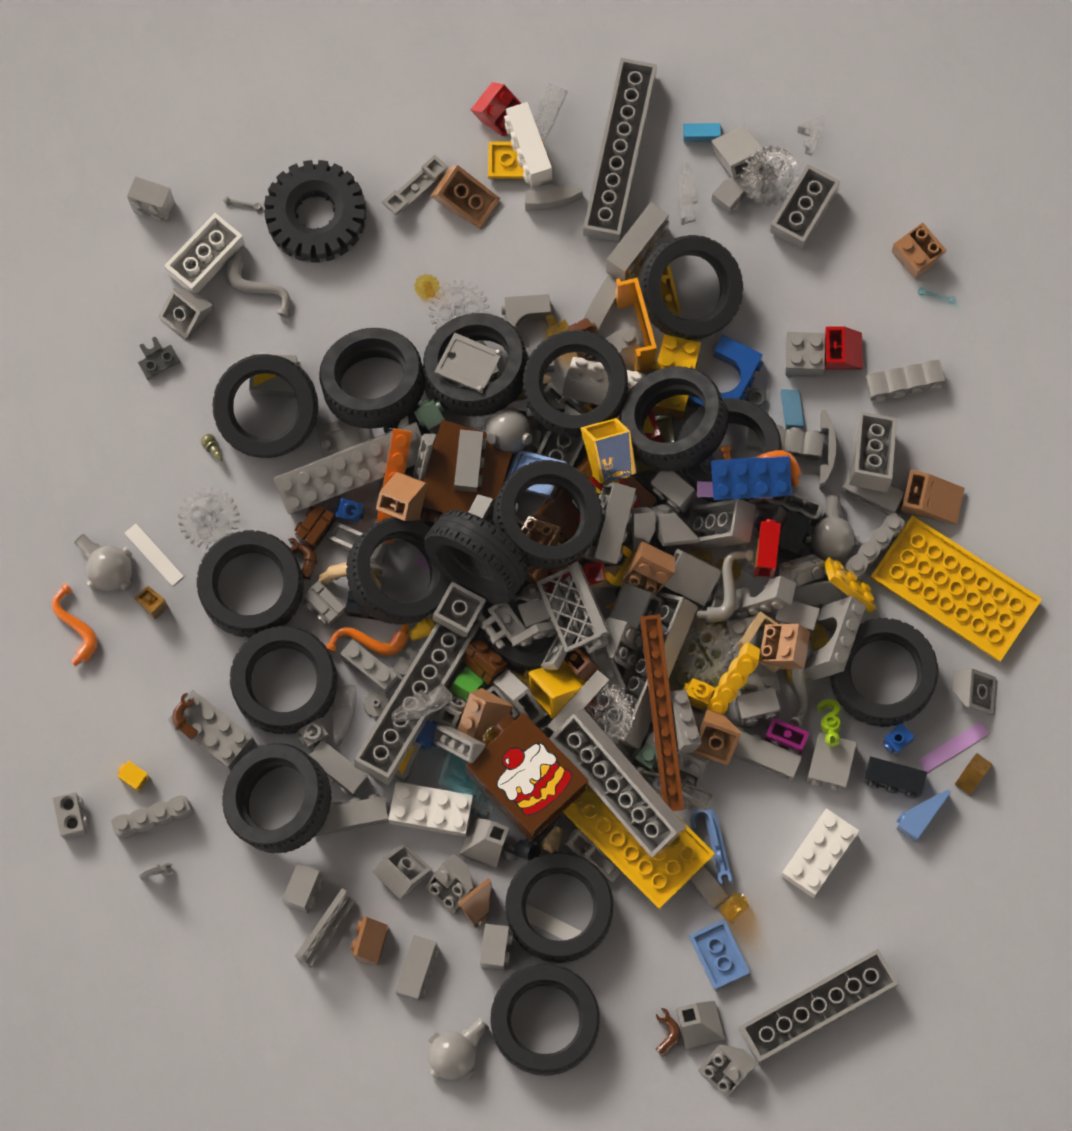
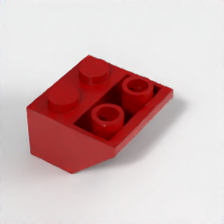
M491 82L470 110L483 124L501 136H505L507 133L504 116H507L506 109L519 105L521 102L505 84Z
M845 326L825 327V370H863L862 332Z

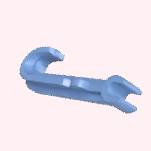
M699 808L692 813L690 819L691 828L693 831H696L697 818L699 816L705 817L712 849L715 853L714 858L718 871V881L724 886L723 878L728 877L730 884H733V877L730 873L718 818L711 809Z

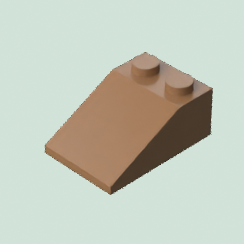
M458 165L450 166L430 196L443 207L478 228L482 227L501 199Z

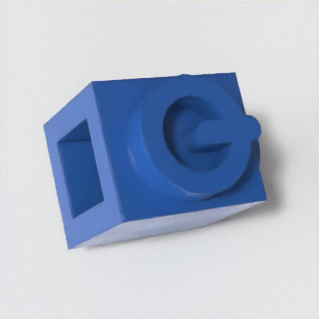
M339 497L334 515L359 523L360 519H363L365 515L364 504Z
M427 720L415 742L421 744V747L425 750L427 748L430 749L432 746L436 747L437 745L433 744L436 726L439 724L434 720L432 722Z
M900 723L883 739V746L890 754L898 755L913 741L915 736Z

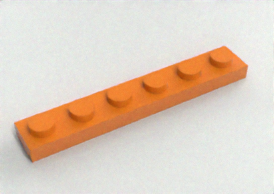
M393 428L383 487L396 472L405 474L412 431ZM378 510L377 522L395 517ZM393 539L385 541V543L393 544Z

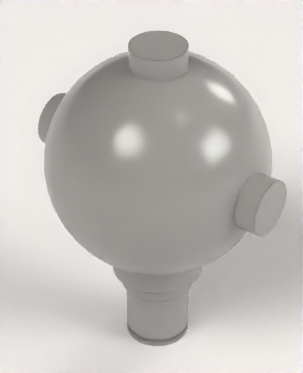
M514 409L499 410L486 419L484 423L487 441L497 449L512 451V454L518 453L526 445H529L532 441V429L540 426V423L533 414L524 416L521 412Z
M837 495L827 496V509L823 513V518L814 524L810 536H805V543H809L812 552L823 561L828 557L834 561H841L852 552L854 547H859L860 537L855 536L850 524L842 519L843 513H841L840 496Z
M85 534L80 535L74 543L83 551L84 557L87 559L86 573L89 580L86 584L92 591L96 589L106 592H113L119 589L126 591L132 585L129 580L132 575L130 557L133 554L126 547L123 549L114 546L101 547L99 544L92 542Z
M479 1018L470 1028L464 1029L461 1033L447 1032L439 1035L436 1032L428 1040L431 1043L429 1063L432 1068L429 1073L436 1080L440 1077L446 1080H458L466 1077L469 1080L477 1072L473 1068L476 1062L475 1047L479 1044L480 1037L488 1030L489 1026Z

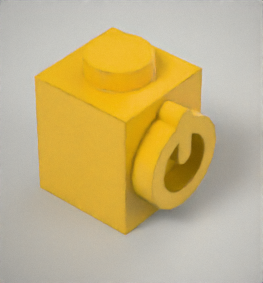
M694 678L689 683H685L682 690L687 691L690 705L701 710L709 704L714 689L713 686Z

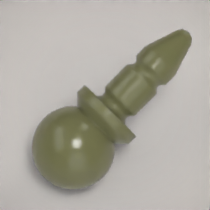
M205 434L201 438L202 446L206 448L207 452H211L216 459L222 461V454L218 449L219 445L212 434Z

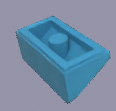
M720 123L683 124V142H711L721 136Z
M782 389L780 395L785 429L804 427L799 390Z

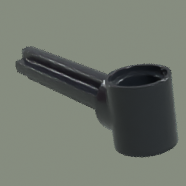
M561 814L531 842L527 838L518 841L515 846V854L528 861L539 857L541 854L540 842Z

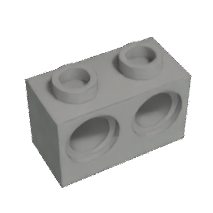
M76 792L54 797L53 802L60 836L65 839L85 834L88 821L86 815L83 816L81 809L84 808L82 797H79ZM67 802H74V807L71 810H65ZM73 820H77V827L74 829H70L69 823Z

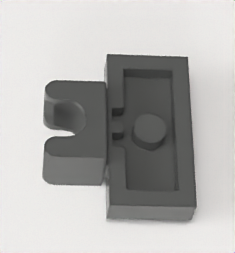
M156 337L152 338L154 347L151 349L146 348L144 344L139 345L145 359L139 361L138 364L147 380L180 362L172 345L170 344L162 349Z

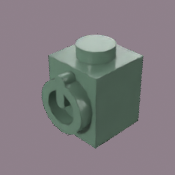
M427 398L421 401L417 411L414 412L422 428L427 426L428 430L441 423L442 420H445L442 415L444 411L439 401L435 402L434 399L429 400Z
M647 743L642 744L640 749L636 748L632 755V758L635 759L634 763L643 767L644 770H657L656 749Z

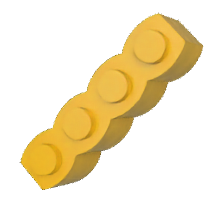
M749 642L742 646L738 657L731 662L728 672L722 675L718 686L713 689L707 710L721 715L726 713L729 703L737 697L739 689L746 684L749 674L754 672L758 666L760 649Z

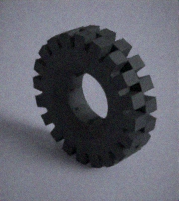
M312 160L303 161L304 166L298 167L296 163L288 167L289 172L287 174L282 171L276 177L277 182L271 183L268 188L269 196H265L264 201L265 220L272 240L277 246H281L284 253L289 256L294 254L295 259L300 261L310 258L311 263H320V258H325L327 262L335 259L334 255L337 253L342 256L348 252V246H354L359 240V233H363L365 227L364 220H366L364 195L359 183L355 182L354 176L348 171L343 172L341 166L335 163L333 166H329L328 161L319 160L318 164H313ZM319 196L333 203L335 206L333 207L334 217L324 227L308 228L297 220L299 217L298 213H296L297 209L307 198Z

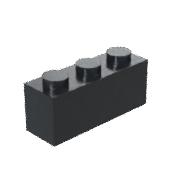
M870 756L863 782L867 783V786L877 789L879 786L886 788V791L889 793L897 794V792H901L908 798L916 799V797L920 798L922 795L927 771Z

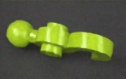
M832 699L822 700L817 705L818 713H822L825 709H833L832 712L828 713L821 720V730L827 734L825 742L829 747L838 746L840 743V737L837 734L840 730V705Z

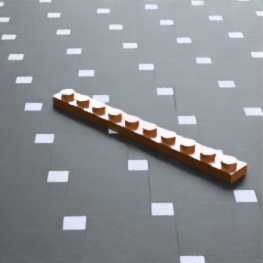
M661 615L641 616L640 623L662 800L672 811L684 810Z

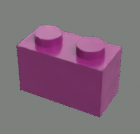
M773 718L765 740L777 742L785 749H794L801 755L810 732Z

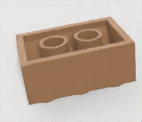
M483 688L475 690L469 694L457 730L478 741H482L487 746L498 736L493 731L494 727L504 717L511 714L514 705Z

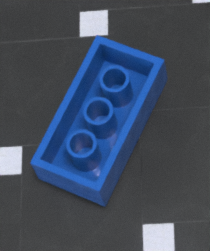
M790 455L711 460L713 500L792 496Z

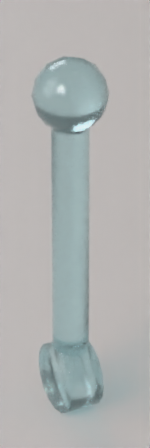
M923 287L918 289L920 296L925 294L948 300L950 303L956 302L954 296L948 297L925 291Z

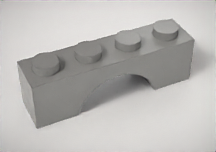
M778 576L769 579L761 593L747 586L737 589L734 613L738 614L737 616L740 618H749L757 615L760 611L762 613L771 612L772 610L792 605L796 583L785 577Z

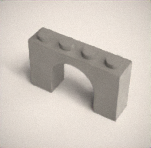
M549 294L504 297L505 304H501L502 315H506V321L512 324L515 329L527 320L551 318ZM526 348L528 357L534 349ZM505 357V368H506V367H507V364H508V357ZM554 361L549 365L546 372L555 371Z
M853 596L824 605L821 608L817 623L830 632L835 631V633L823 648L813 651L805 663L804 674L812 680L844 671L866 608L864 604Z

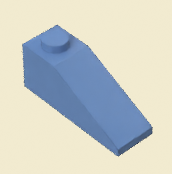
M946 790L909 809L906 814L902 812L896 821L899 823L896 829L916 842L951 791Z

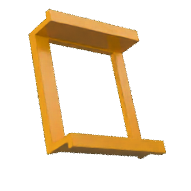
M618 278L616 279L615 300L617 309L634 305L645 347L635 349L634 371L644 373L656 370L655 352L657 347L638 278L621 281Z

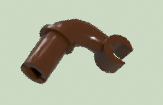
M295 538L288 539L290 543L295 544V546L289 547L293 553L299 551L304 555V564L301 572L304 579L310 580L315 564H318L314 549L306 544L298 543Z
M184 693L181 696V702L173 710L172 722L176 731H181L190 740H193L198 734V730L190 725L183 715L186 708L193 706L194 698L190 702H185L188 693Z
M661 1008L666 1016L665 1018H660L656 1014L658 1022L666 1024L669 1033L666 1034L667 1037L655 1050L662 1057H665L675 1045H679L681 1030L678 1023L670 1017L668 1010Z

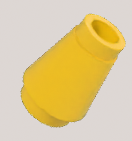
M431 617L421 620L408 631L412 641L428 637L435 627V623Z

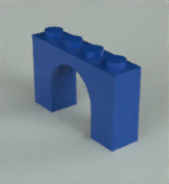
M722 334L714 349L713 357L732 365L740 376L739 384L733 390L721 393L722 398L745 400L747 387H752L755 381V377H753L755 372H760L764 361H762L763 354ZM688 397V405L696 409L704 405L699 398Z

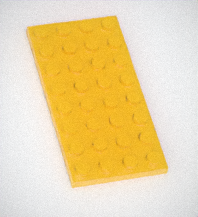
M913 515L870 576V579L999 663L1042 601V598Z
M589 784L588 789L562 812L658 909L673 897L715 855L682 821L687 828L661 853L651 858Z

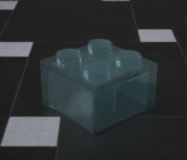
M448 751L438 781L439 788L473 795L474 799H476L479 787L466 775L465 765L468 762Z

